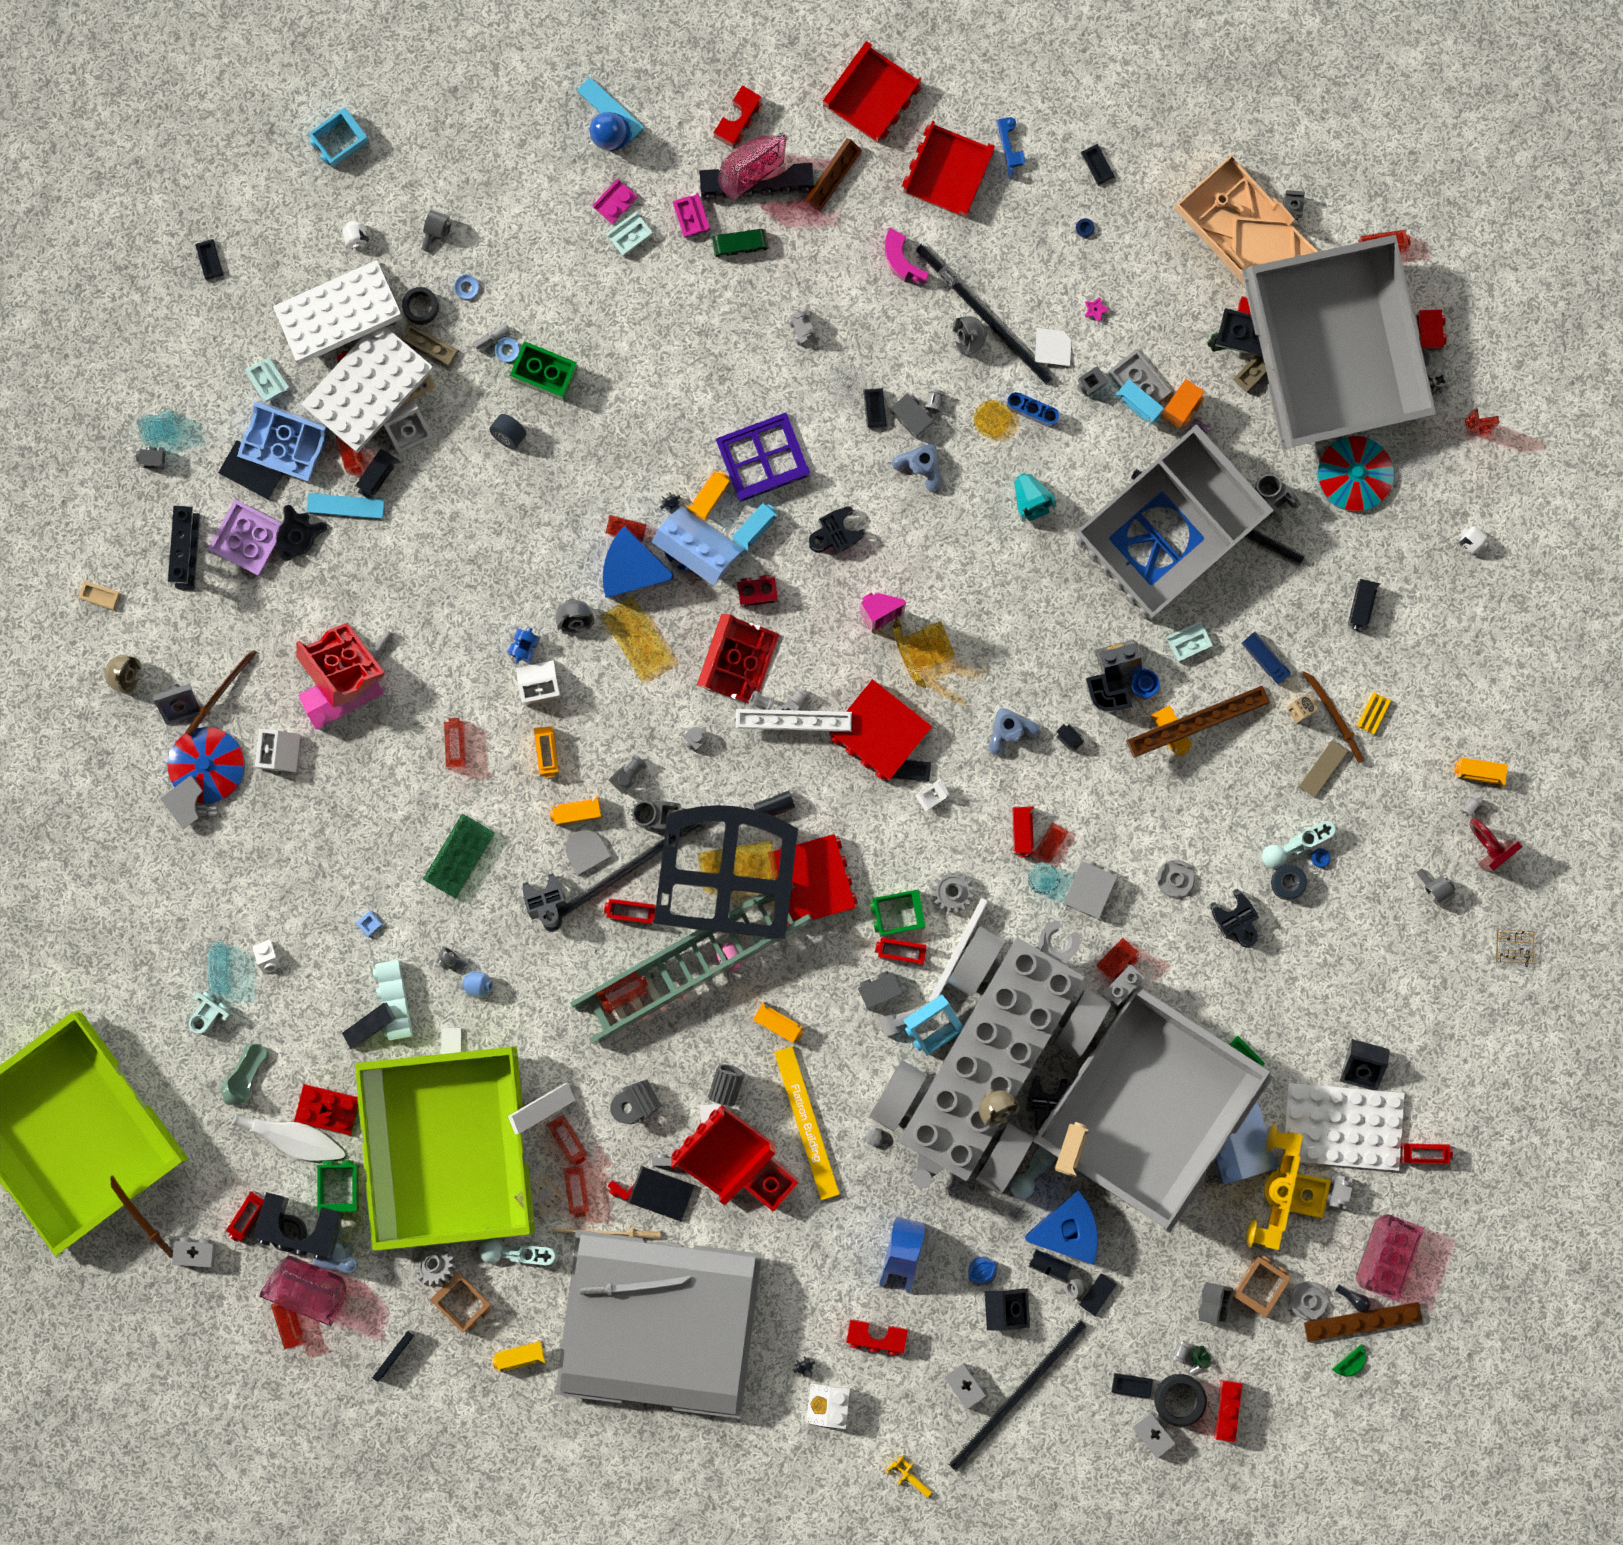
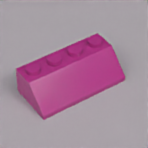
M869 593L862 598L860 614L871 633L905 613L906 602L904 599L881 593L874 595Z
M377 680L351 701L334 708L317 685L298 696L310 721L317 730L384 694V691Z

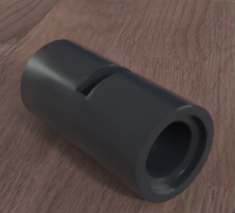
M789 790L753 804L755 810L772 816L796 808Z
M1035 1249L1033 1258L1028 1267L1063 1283L1066 1281L1072 1266Z

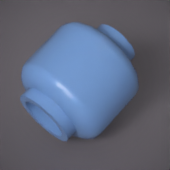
M470 972L464 977L462 988L466 994L477 998L486 997L493 987L489 976L486 973Z

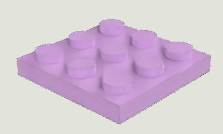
M235 499L208 550L260 576L277 545L276 532L281 523Z

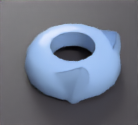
M467 274L458 277L454 284V292L463 299L473 298L479 289L477 280ZM464 282H468L472 286L471 291L468 293L461 290V284Z
M509 337L498 340L495 346L497 358L504 362L515 360L519 354V344ZM506 344L511 345L513 348L512 354L508 356L502 352V348Z

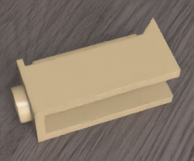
M1077 1122L1074 1125L1069 1124L1055 1171L1077 1178L1074 1170H1077L1086 1143V1134H1089V1130L1085 1129V1125Z

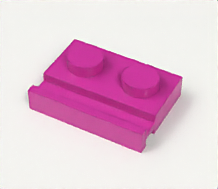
M617 178L592 207L613 225L634 203L638 196Z
M699 193L672 201L684 238L710 230Z

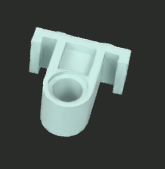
M197 992L193 999L196 1001L201 999L203 1002L190 1018L189 1027L194 1033L204 1034L210 1030L220 1014L223 1015L221 1019L228 1021L231 1017V1014L228 1013L230 1009L222 1003L219 1005L214 1003V997L207 992L203 994ZM198 1019H203L204 1027L199 1030L196 1027V1022Z

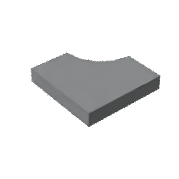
M192 775L160 798L182 829H185L200 818L196 811V802L203 789Z

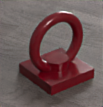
M1474 818L1469 822L1472 832L1487 849L1488 856L1478 863L1483 870L1494 871L1523 847L1519 841L1506 840L1502 844L1489 828L1478 819Z

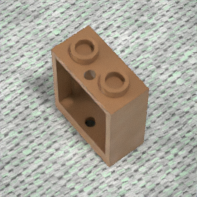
M1264 1255L1261 1258L1259 1256L1255 1257L1233 1291V1297L1263 1317H1267L1291 1278L1287 1276L1288 1271L1280 1266L1275 1268L1271 1265L1273 1261ZM1259 1264L1283 1279L1265 1307L1242 1293V1290Z
M460 1271L430 1299L462 1333L466 1330L470 1332L477 1325L475 1321L480 1316L484 1318L491 1311L489 1307L492 1305ZM460 1281L484 1304L465 1325L441 1302Z

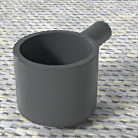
M434 210L429 211L423 228L425 237L421 250L428 252L433 236L443 239L444 235L447 236L449 234L452 224L449 221L450 216Z
M1423 869L1417 871V875L1426 885V892L1428 894L1432 892L1435 896L1433 901L1438 907L1456 896L1454 892L1456 888L1448 877L1444 878L1440 875L1432 881Z

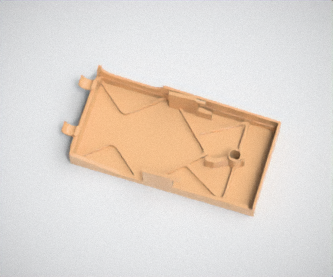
M1233 154L1174 207L1176 212L1243 285L1244 281L1241 270L1259 264L1318 252L1291 224L1295 219L1281 202L1275 197L1271 200L1233 158Z

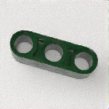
M766 229L726 233L712 237L715 257H720L719 255L724 254L730 256L737 255L738 252L751 253L757 252L758 249H769Z

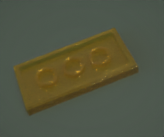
M634 596L601 615L640 680L673 661Z
M765 841L737 846L734 875L771 880L777 879L773 842ZM722 849L698 853L700 872H720ZM703 887V891L715 890L714 888Z

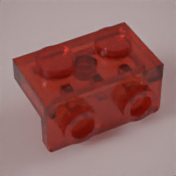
M1477 408L1472 409L1467 418H1465V426L1467 430L1470 429V434H1490L1500 423L1499 416L1480 419Z
M1122 938L1096 964V967L1114 982L1129 965L1133 966L1137 963L1140 953Z

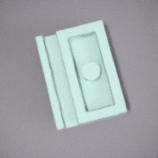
M634 212L606 233V236L623 257L653 235V232L637 212Z
M269 357L245 369L246 375L264 403L289 390L288 385Z
M1201 621L1166 637L1177 663L1213 646Z

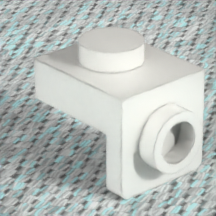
M937 780L916 794L915 797L926 812L945 800L950 794L947 787L940 780Z
M271 940L253 946L257 964L263 974L281 968Z

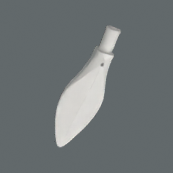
M237 1113L234 1115L232 1125L247 1129L249 1132L265 1138L281 1151L294 1158L322 1161L341 1159L345 1156L344 1151L329 1137L306 1124L297 1122H269L256 1118L251 1119Z

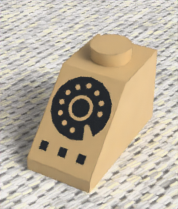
M1307 693L1288 705L1286 709L1297 724L1316 712L1318 704L1314 697L1309 696Z

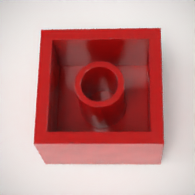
M772 1157L744 1188L774 1212L799 1183V1179Z

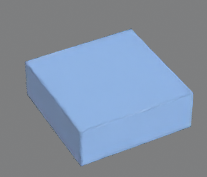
M371 911L356 922L357 926L368 938L383 926Z

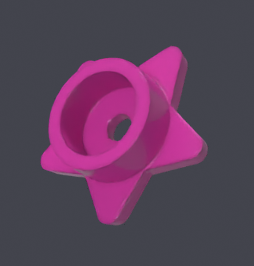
M1097 298L1094 302H1085L1088 308L1085 317H1094L1100 322L1101 315L1108 311V308L1102 305L1101 298Z

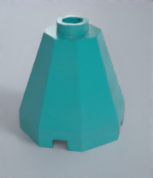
M1022 473L1016 477L1014 486L1018 514L1022 522H1026V518L1031 522L1050 513L1049 508L1051 506L1053 509L1056 507L1054 495L1032 474Z

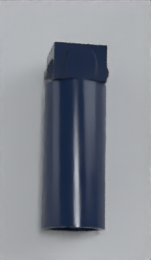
M1256 631L1241 643L1269 677L1271 676L1277 684H1280L1290 675L1291 672Z

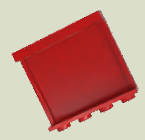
M865 41L823 99V106L879 143L881 139L884 141L890 132L888 130L889 127L897 124L901 117L899 114L902 109L907 110L911 104L910 98L913 94L917 95L920 92L922 78L916 79L872 49V44Z
M932 120L931 125H927L923 133L926 136L924 142H920L917 147L916 153L919 154L916 160L912 159L909 166V170H911L909 177L905 176L903 180V193L966 218L995 151V145L988 143L986 146L939 127Z
M872 679L846 711L852 712L851 732L830 731L829 735L832 736L830 740L836 745L842 744L845 746V752L851 757L857 756L860 758V764L868 770L870 768L876 771L875 775L884 782L885 779L887 781L891 780L925 735L932 729V726Z
M835 834L796 844L792 884L795 888L791 890L789 914L793 922L808 914L812 920L856 909L855 904H858L857 897L850 890V886L853 885L850 874L846 875L844 869L848 867L846 858L840 855L839 849L842 848L840 838H836ZM781 849L768 852L775 880L778 878Z
M721 1105L717 1110L714 1109L710 1113L709 1118L704 1123L699 1124L692 1136H688L680 1149H676L672 1153L671 1167L674 1169L676 1166H679L718 1194L719 1202L725 1206L776 1154L775 1143Z

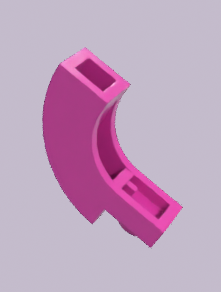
M889 228L885 240V257L890 269L904 282L907 276H910L911 281L917 284L921 282L925 284L929 273L910 264L903 255L902 247L906 241V236Z

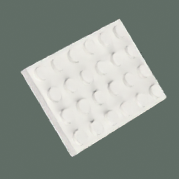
M377 260L273 306L298 365L403 318Z
M382 327L363 336L301 405L358 453L434 368L388 328Z
M1288 1083L1284 1133L1289 1131L1303 1135L1299 1156H1301L1300 1162L1399 1171L1405 1093Z

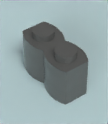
M1206 1282L1202 1290L1203 1302L1198 1311L1199 1321L1226 1326L1230 1315L1229 1307L1233 1299V1287Z

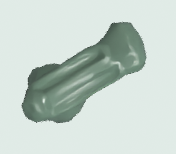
M253 1043L247 1044L244 1047L243 1055L233 1074L226 1078L221 1085V1093L226 1105L241 1106L250 1101L251 1082L260 1065L269 1059V1049L260 1044Z

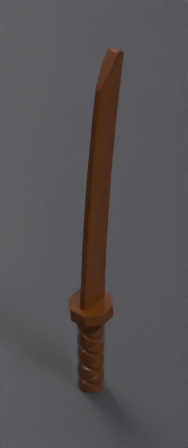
M251 651L241 660L204 708L202 706L199 708L200 712L185 733L192 737L206 715H210L211 712L209 711L255 656L257 651Z
M1303 671L1302 674L1317 693L1343 734V740H1346L1358 764L1365 761L1353 738L1355 736L1354 733L1350 732L1339 712L1314 676Z
M112 1175L110 1177L111 1188L137 1223L148 1234V1239L156 1242L169 1258L173 1257L172 1248L159 1236L160 1232L154 1230Z

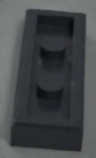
M382 1003L342 1032V1035L350 1050L355 1049L396 1018L388 1003Z
M408 1330L372 1377L376 1382L381 1381L415 1336L414 1332Z

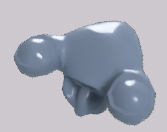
M934 444L923 445L893 458L891 464L895 470L902 471L909 465L914 474L927 475L928 478L925 485L930 492L941 488L942 481L939 474L938 451Z
M1000 708L996 714L992 738L988 744L989 751L993 755H1001L1005 749L1003 740L1008 742L1018 741L1024 732L1031 739L1037 738L1041 733L1040 726L1036 722L1030 721L1009 709Z
M342 1225L340 1226V1230H339V1234H338L337 1239H338V1238L341 1236V1234H342V1231H343ZM336 1241L332 1258H325V1261L314 1258V1265L321 1269L341 1271L345 1274L354 1273L358 1269L356 1259L352 1258L353 1248L346 1242Z

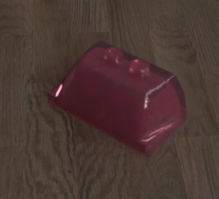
M781 132L777 136L762 135L755 137L728 155L721 163L718 176L720 188L725 194L735 200L784 164L787 136Z
M1390 1214L1382 1215L1376 1219L1356 1273L1357 1283L1360 1287L1399 1302L1425 1228Z
M288 1255L280 1260L262 1288L259 1297L331 1327L346 1301V1285L341 1276Z

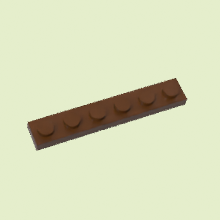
M1419 1302L1307 1321L1304 1322L1307 1342L1422 1322L1423 1320Z

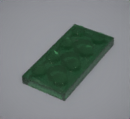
M462 813L423 877V880L457 899L496 833Z

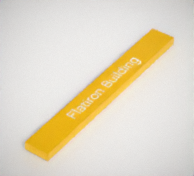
M793 1047L776 1051L774 1054L820 1199L824 1200L839 1195Z

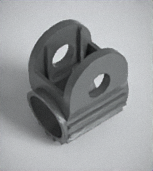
M1273 473L1262 474L1257 479V482H1255V490L1274 510L1269 516L1276 522L1281 523L1283 521L1282 512L1278 508L1285 502L1292 508H1298L1301 505L1294 492L1281 482L1278 475ZM1264 485H1272L1277 489V492L1272 495H1266L1260 491V488Z
M644 799L640 802L637 801L638 803L634 804V808L631 809L632 821L646 830L655 828L665 831L668 810H678V808H681V804L666 801L652 802ZM652 806L654 817L650 822L643 824L640 820V812L643 808Z
M719 1064L709 1091V1100L730 1107L735 1106L745 1072L732 1065ZM724 1070L736 1073L738 1075L728 1074L724 1072Z
M646 1079L622 1088L623 1092L613 1098L610 1111L616 1121L626 1124L636 1120L642 1122L662 1106ZM625 1102L630 1103L632 1107L631 1111L627 1114L622 1111V1105Z

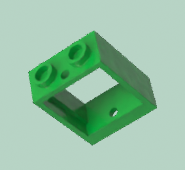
M919 889L874 897L873 902L870 903L871 913L876 914L877 921L873 922L875 933H879V936L925 928ZM911 897L916 925L884 930L879 902Z
M343 1160L342 1164H334V1161H323V1165H317V1212H320L321 1207L340 1212L359 1211V1164H354V1160ZM352 1169V1203L325 1204V1170Z

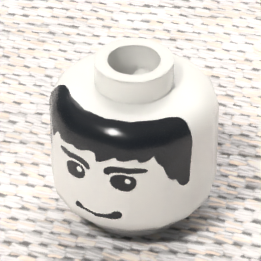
M358 220L346 223V226L343 228L345 245L353 248V250L363 249L364 245L369 242L366 225Z
M1476 526L1469 529L1465 527L1459 534L1461 537L1459 545L1469 554H1479L1488 544L1486 542L1487 536Z

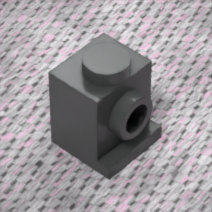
M1286 190L1283 206L1295 220H1298L1303 215L1305 191ZM1291 203H1297V207H1292Z
M1097 366L1078 379L1079 384L1077 388L1082 395L1086 393L1089 397L1106 386L1108 380ZM1093 381L1094 386L1089 387L1087 382Z
M146 447V450L140 449V451H137L136 461L141 467L164 469L166 450L163 447H159V451L154 447Z

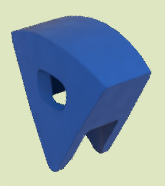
M626 526L617 533L608 549L603 567V588L606 598L673 579V572Z
M1076 1190L1029 1231L1025 1239L1034 1245L1094 1265L1097 1253L1096 1223L1085 1198L1079 1190Z
M900 1217L895 1218L879 1286L883 1287L886 1284L889 1274L907 1277L905 1289L907 1293L911 1292L925 1233L924 1223Z

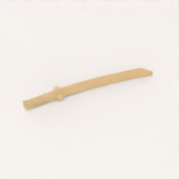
M629 1228V1232L582 1230L636 1238L660 1239V1231H635L633 1228ZM551 1229V1232L576 1233V1230Z

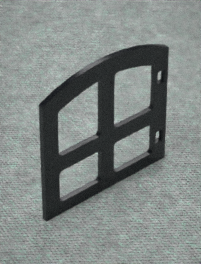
M699 806L667 814L654 925L786 939L798 828L770 814L737 806ZM710 822L725 823L719 873L680 870L676 868L681 828ZM741 824L761 829L782 839L779 872L776 880L734 875L738 832ZM670 835L676 836L675 846H668ZM674 885L716 889L717 899L714 918L671 914L670 909ZM733 891L774 895L775 906L772 924L763 925L730 921L728 915L731 893ZM662 894L669 895L668 905H661Z

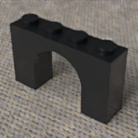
M266 1192L253 1238L259 1239L258 1243L269 1246L270 1242L277 1244L276 1248L286 1251H288V1248L296 1249L295 1253L306 1256L307 1252L314 1254L313 1258L325 1261V1258H332L344 1213L321 1207L313 1233L306 1239L296 1241L287 1235L283 1226L289 1198Z

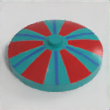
M1350 436L1334 442L1326 449L1318 464L1317 479L1323 495L1334 506L1345 511L1362 512L1374 508L1386 498L1393 484L1394 468L1390 456L1380 444L1366 437Z

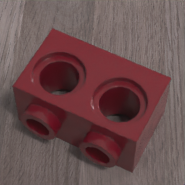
M762 575L756 580H752L751 577L740 579L741 582H737L740 607L778 602L775 577H771V575ZM764 585H770L772 591L766 594L762 592L761 588ZM750 587L753 589V594L745 596L742 593L743 589Z

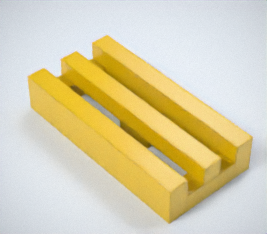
M1373 692L1357 727L1374 735L1391 700ZM1377 698L1378 701L1366 725H1362L1374 699ZM1381 702H1385L1373 728L1370 729L1369 727Z

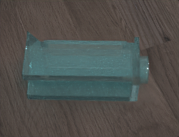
M213 942L212 946H207L210 951H207L208 986L211 987L206 993L230 992L229 946L224 945V942Z

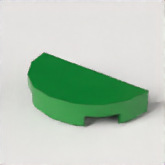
M1362 1344L1334 1366L1332 1370L1342 1376H1353L1359 1373L1364 1367L1366 1359L1365 1349Z

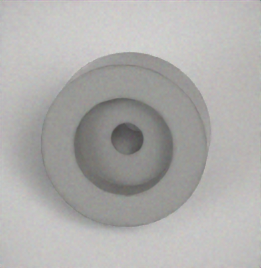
M1072 1278L1065 1282V1292L1068 1297L1075 1299L1083 1295L1085 1289L1084 1282H1081L1078 1278Z

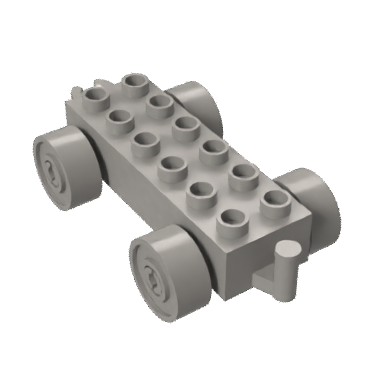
M1053 921L1047 924L1041 931L1036 947L1017 937L1001 961L996 957L1005 940L982 926H979L947 983L973 997L983 980L989 983L924 1096L918 1093L927 1074L901 1060L869 1115V1118L893 1132L904 1115L910 1118L898 1142L918 1153L917 1167L913 1174V1182L917 1187H929L932 1183L931 1178L943 1169L967 1181L979 1159L984 1162L975 1177L976 1181L1000 1195L1010 1182L1034 1137L1008 1122L998 1138H994L993 1135L999 1125L991 1128L987 1125L986 1127L979 1115V1106L984 1099V1095L991 1090H994V1092L1001 1090L1010 1093L1015 1098L1057 1024L1062 1027L1053 1045L1079 1059L1097 1032L1112 1003L1088 988L1083 990L1075 1004L1071 1002L1085 978L1066 966L1068 960L1079 949V933L1073 932L1068 938L1067 947L1063 950H1057L1052 947L1050 939L1059 930L1060 922Z

